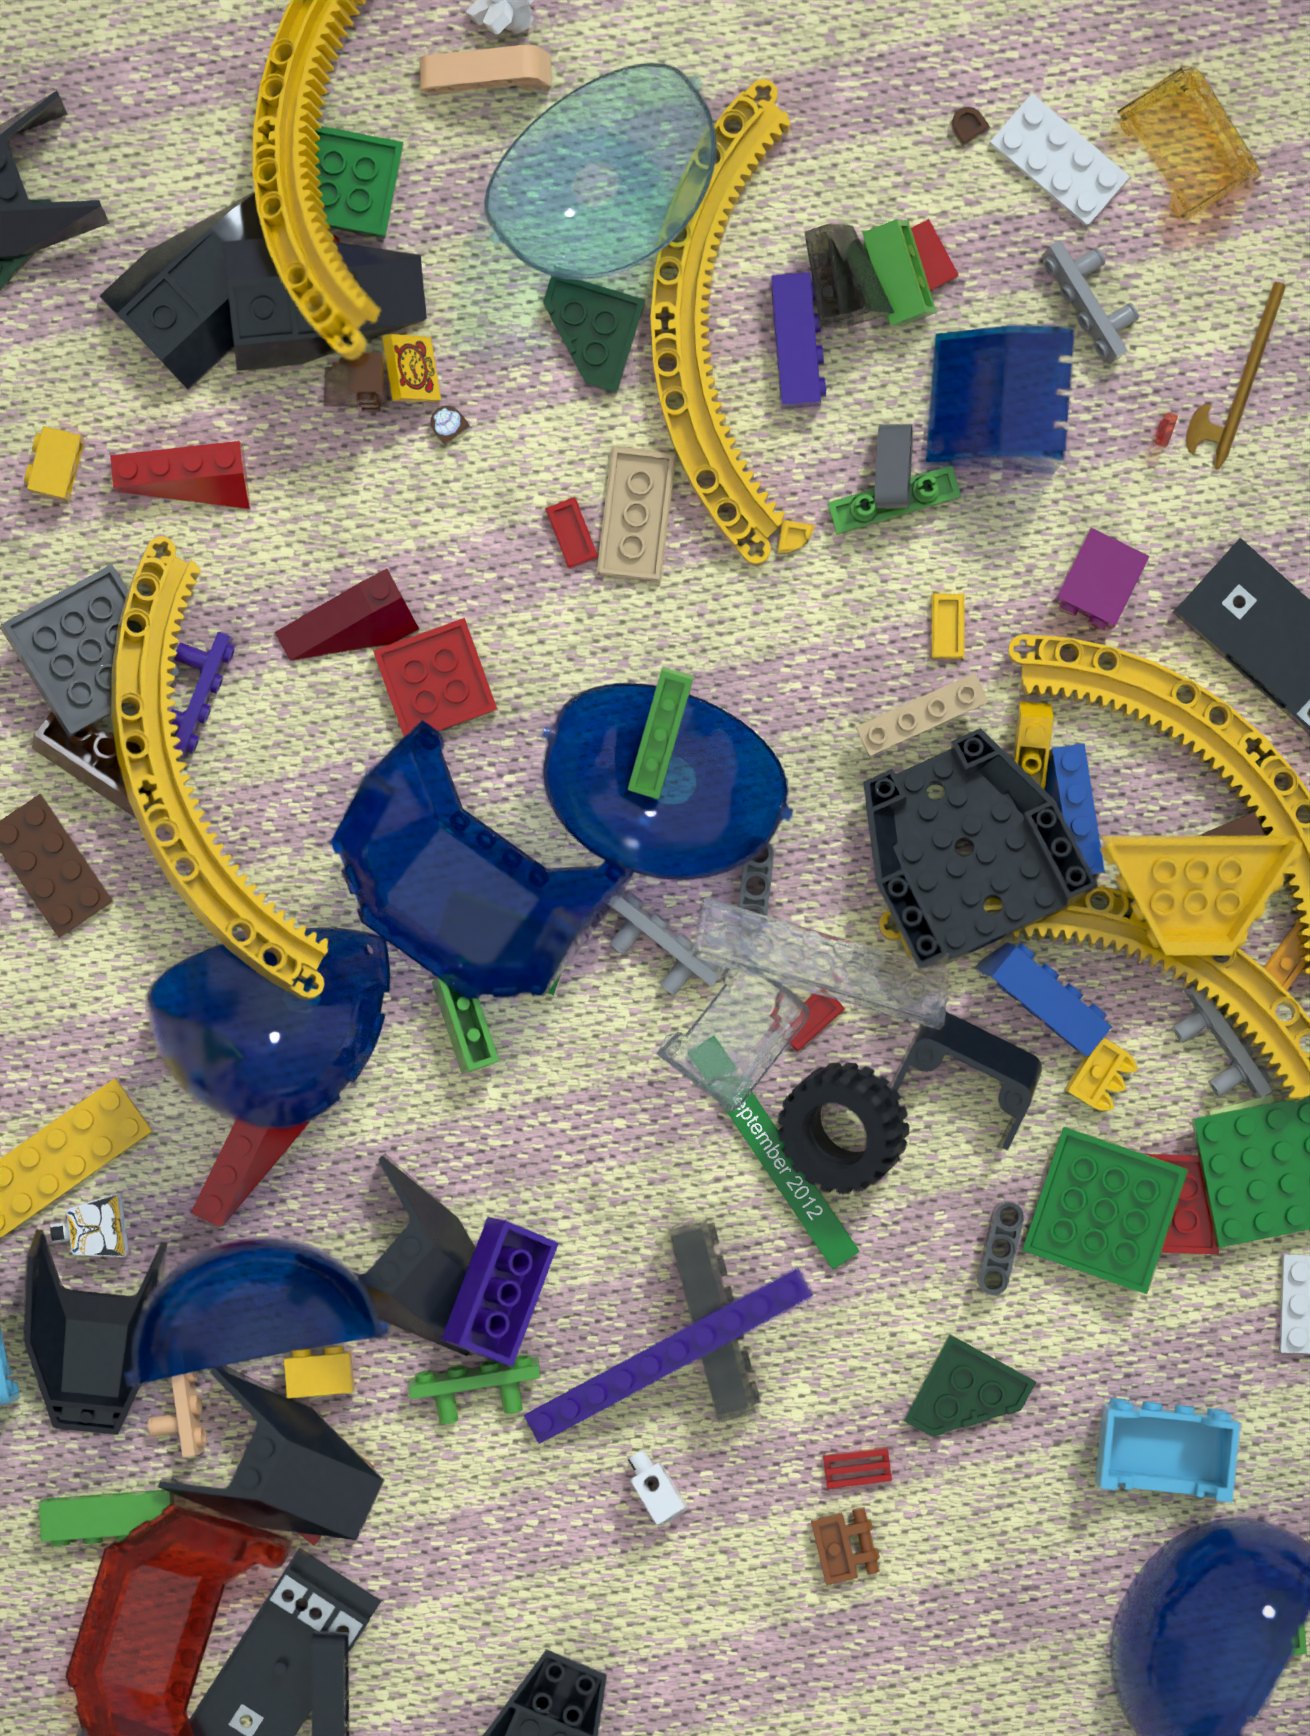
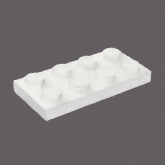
M1031 93L989 143V145L1086 227L1091 224L1130 178L1128 174L1033 93Z

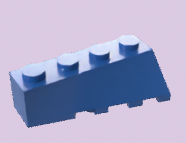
M1085 743L1052 748L1049 750L1045 791L1055 800L1093 875L1104 873L1105 869L1103 856L1099 849L1101 844Z
M1006 942L979 961L975 969L998 982L996 984L997 987L1015 1000L1022 1002L1023 1008L1039 1020H1043L1049 1029L1086 1057L1092 1053L1112 1028L1104 1020L1107 1016L1104 1011L1093 1003L1089 1007L1080 1000L1083 994L1069 983L1064 987L1056 980L1060 975L1044 963L1041 967L1032 959L1036 955L1022 943L1015 946Z

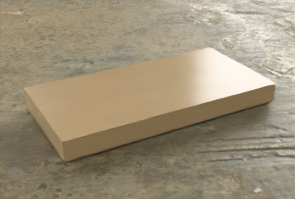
M612 446L597 575L661 583L676 453Z

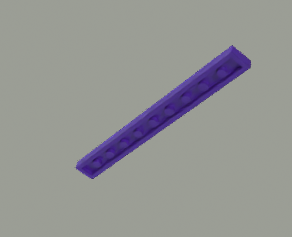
M797 1267L526 1413L524 1417L538 1444L807 1301L814 1297V1294L800 1268Z

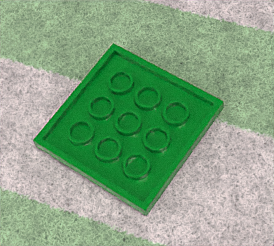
M1310 1095L1297 1102L1283 1100L1191 1119L1216 1247L1221 1248L1310 1230Z
M1063 1127L1022 1251L1148 1294L1189 1169L1071 1128Z

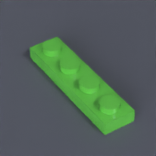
M666 667L662 668L629 783V791L655 799L660 798L694 676Z

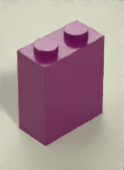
M1090 528L1054 601L1060 603L1058 608L1061 611L1072 616L1080 613L1089 618L1087 623L1100 630L1105 631L1106 627L1112 629L1116 626L1150 556L1096 529Z

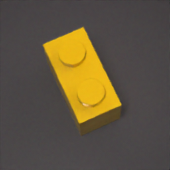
M43 426L41 433H36L33 441L32 451L36 452L33 465L28 464L25 472L24 483L28 484L27 489L31 493L69 502L85 439L78 434Z
M343 1345L324 1347V1353L311 1354V1348L291 1350L292 1356L284 1358L287 1398L353 1393L355 1390L352 1351H344Z

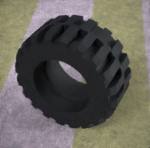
M839 1062L830 1063L825 1068L820 1067L808 1075L792 1089V1092L786 1096L782 1103L784 1109L779 1112L778 1123L783 1126L777 1131L779 1141H784L785 1144L782 1152L785 1158L790 1157L794 1164L791 1165L796 1173L801 1171L806 1176L804 1180L812 1186L818 1183L821 1185L820 1189L827 1192L837 1188V1193L849 1194L852 1190L855 1192L866 1190L870 1185L876 1184L900 1160L899 1156L905 1151L907 1146L905 1138L909 1135V1124L904 1123V1119L908 1116L906 1106H900L898 1102L901 1099L900 1094L896 1089L892 1091L887 1086L889 1081L883 1075L880 1078L873 1075L875 1070L867 1066L860 1070L858 1069V1064L846 1062L843 1066ZM823 1104L843 1106L858 1117L866 1134L865 1151L854 1152L845 1150L836 1145L827 1136L821 1122V1108Z

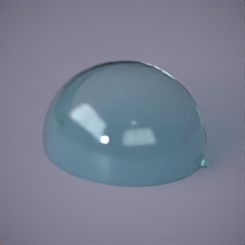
M637 64L609 72L591 80L549 107L513 142L499 161L489 181L484 207L486 218L493 228V233L489 235L492 242L496 246L500 243L505 244L516 257L537 271L559 278L576 280L606 277L637 266L661 251L675 239L692 219L704 199L713 175L716 159V135L711 113L699 93V87L703 85L696 74L691 77L686 76L678 68L667 64Z

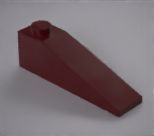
M386 568L276 631L275 634L289 660L294 661L390 645L419 630V627L389 570Z

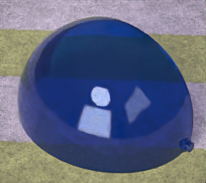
M614 683L587 689L570 698L562 706L551 727L544 725L541 738L546 739L547 746L543 758V783L552 810L564 828L587 850L614 866L629 872L669 880H694L720 875L740 867L758 855L771 841L783 819L787 821L791 819L793 808L788 807L787 778L773 750L744 722L722 708L689 694L659 799L628 790L656 685Z
M262 1237L235 1240L206 1249L189 1258L169 1273L154 1289L147 1299L135 1327L132 1343L133 1369L132 1372L126 1373L128 1386L135 1385V1388L151 1382L186 1373L287 1353L295 1349H307L366 1339H383L384 1335L390 1334L388 1322L378 1320L374 1303L363 1283L352 1270L331 1254L317 1247L283 1238Z

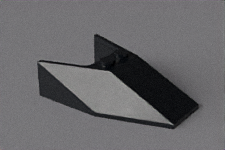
M57 90L0 125V259L20 258L110 224L100 200L35 203L29 200L9 148V140L16 134L68 115Z
M385 1153L378 1159V1162L406 1209L410 1221L408 1226L366 1273L361 1274L315 1256L304 1246L295 1255L371 1316L468 1356L469 1351L444 1342L441 1339L476 1247L460 1219Z
M36 1229L26 1256L24 1344L53 1428L119 1434L156 1352L167 1243H160L143 1282L135 1295L126 1296L66 1289L61 1284L44 1231Z
M226 1365L213 1367L210 1373L255 1418L257 1423L231 1483L226 1488L184 1484L174 1478L160 1481L157 1487L253 1527L357 1540L385 1479L312 1407L294 1398H287V1395Z

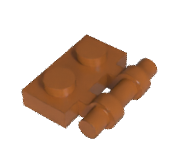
M865 1507L853 1509L855 1522L845 1525L842 1512L811 1519L826 1585L858 1578L855 1565L865 1563L867 1574L880 1572L877 1561L880 1555L878 1548H874L870 1532L873 1530L871 1519H867ZM858 1534L862 1551L852 1554L848 1536Z

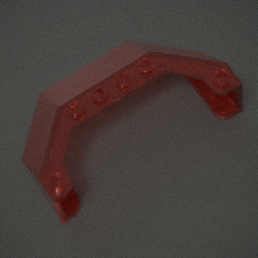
M170 1504L161 1510V1515L152 1521L146 1520L131 1530L129 1536L119 1543L113 1542L107 1546L103 1552L65 1675L68 1686L74 1688L78 1704L75 1706L81 1729L86 1730L88 1736H194L186 1711L225 1585L256 1564L268 1568L281 1567L287 1560L292 1540L264 1529Z

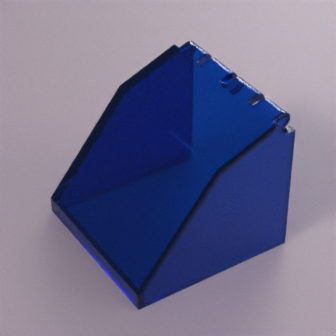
M1005 325L935 334L925 464L1054 474L1065 460L1067 429L1055 428V422L1068 423L1070 396L1057 395V389L1059 391L1071 390L1072 363L1060 362V356L1073 357L1074 328L1051 325Z

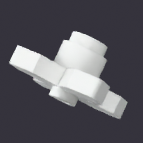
M477 0L466 10V13L475 23L479 25L484 23L489 31L496 35L504 28L511 30L514 34H518L526 30L533 22L534 17L531 14L532 10L529 4L534 0Z

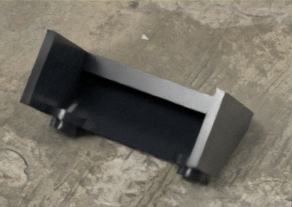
M941 1009L927 1012L922 1018L889 1088L892 1091L895 1089L898 1091L910 1066L924 1072L936 1069L941 1064L945 1054L1004 1082L998 1094V1103L1000 1108L1012 1117L998 1146L1008 1150L1033 1099L1042 1072L1040 1060L1035 1055Z

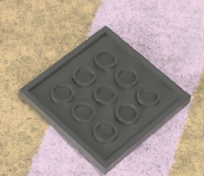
M113 564L0 625L1 631L68 738L111 715L112 663L117 628L128 591ZM131 620L127 622V627L130 631L134 633L142 632V627L138 622ZM175 665L171 675L175 676L176 679L181 673ZM130 703L121 704V709Z

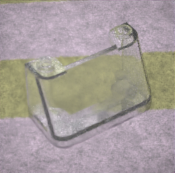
M737 950L721 965L720 978L724 986L686 1035L681 1032L667 1035L656 1053L728 1111H734L744 1103L803 1027L810 1014L809 1007L795 993Z

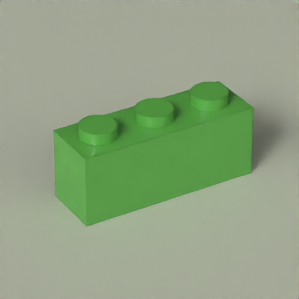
M895 219L862 232L865 240L863 242V250L866 257L871 260L874 269L872 279L877 290L881 292L884 302L882 304V311L886 320L891 325L904 326L936 314L935 304L909 221Z
M469 968L433 980L432 985L461 1074L499 1062Z

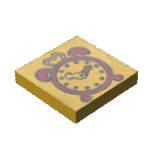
M399 334L382 336L392 400L427 403L441 401L431 337Z

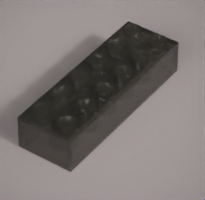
M706 1217L668 1226L692 1323H695L734 1302L731 1285L724 1287L722 1276L728 1275L723 1255H716L713 1246L719 1243L714 1222L708 1224ZM744 1335L701 1357L718 1423L757 1413L755 1405L761 1403L756 1381L749 1382L747 1372L753 1371L747 1349L740 1350L738 1341L743 1340Z

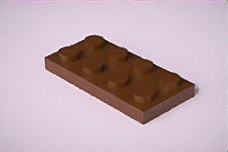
M42 794L37 795L0 820V851L58 938H61L114 902Z

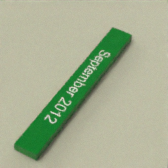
M713 1035L689 1051L687 1054L831 1268L835 1269L859 1253V1249L815 1184L812 1186L804 1180L806 1176L801 1171L796 1173L791 1167L794 1164L791 1158H785L782 1152L785 1144L784 1141L780 1142L778 1139V1129L717 1038Z

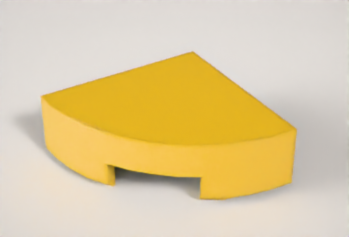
M783 520L777 553H790L804 546L807 543L806 541L810 539L815 525Z

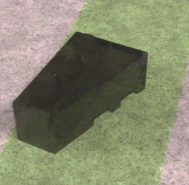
M829 223L804 232L820 327L847 328L895 313L853 225Z

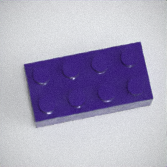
M487 1217L441 1340L494 1362L513 1367L559 1243L506 1220Z

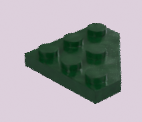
M552 271L543 301L544 307L585 384L617 394L643 312L645 299Z
M949 1334L903 1421L934 1437L1005 1414H1012L1022 1410L1036 1381Z

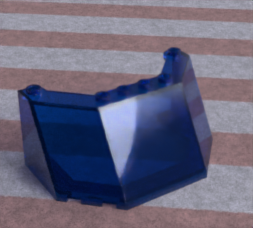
M422 720L362 777L330 841L334 853L340 854L344 868L341 871L350 895L355 894L360 908L357 910L361 923L466 999L479 998L481 995H492L493 998L517 997L519 993H531V996H544L622 895L635 871L617 859H607L600 866L547 869L463 809L442 753L444 739L438 730Z

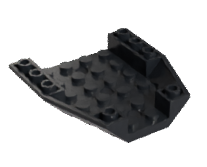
M981 728L951 741L950 750L900 773L895 774L893 769H890L863 782L876 884L918 969L955 961L1067 909L1098 887L1055 800ZM932 785H939L945 790V795L939 800H933L928 797L927 789ZM961 841H966L973 846L974 851L969 856L963 857L956 853L955 846ZM996 898L1002 903V909L995 914L988 913L984 909V902L987 899Z

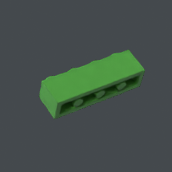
M165 1490L44 1498L39 1501L41 1542L50 1541L51 1546L70 1545V1540L83 1539V1544H95L103 1542V1537L116 1536V1541L118 1542L132 1541L136 1539L135 1535L148 1534L149 1539L167 1538L168 1532H173L176 1529L174 1494Z

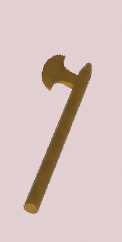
M1273 283L1225 427L1210 422L1208 414L1212 404H1204L1194 412L1188 425L1186 446L1191 454L1195 455L1198 444L1204 440L1218 443L1215 456V469L1217 470L1222 467L1231 450L1286 285L1283 283Z

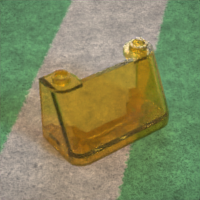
M1194 66L1179 68L1117 111L1121 117L1119 124L1128 136L1133 134L1136 138L1142 139L1172 188V201L1169 202V206L1179 219L1182 218L1184 221H1189L1262 176L1257 162L1209 83Z

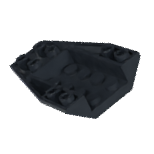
M255 191L145 252L99 295L187 390L191 389L234 348L222 241L264 237L257 211Z
M265 237L222 241L237 371L301 365L337 352L309 323L281 280L267 248ZM334 242L338 247L336 251L342 256V261L347 265V270L353 275V279L359 284V287L366 293L369 299L381 310L377 317L378 320L374 324L367 319L358 329L366 341L427 320L420 254ZM346 334L340 338L349 347L353 344V341Z
M546 1649L482 1736H598L607 1674Z

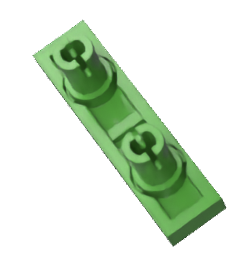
M951 465L911 477L909 508H876L875 489L828 502L827 505L836 535L961 498V493Z
M519 1355L516 1357L513 1367L488 1360L481 1362L479 1367L466 1369L465 1365H458L448 1368L447 1372L434 1374V1371L430 1370L418 1372L415 1374V1377L409 1380L410 1398L435 1397L440 1424H451L458 1421L455 1392L497 1385L500 1387L504 1413H517L523 1410L519 1382L540 1378L539 1358H531L530 1355Z

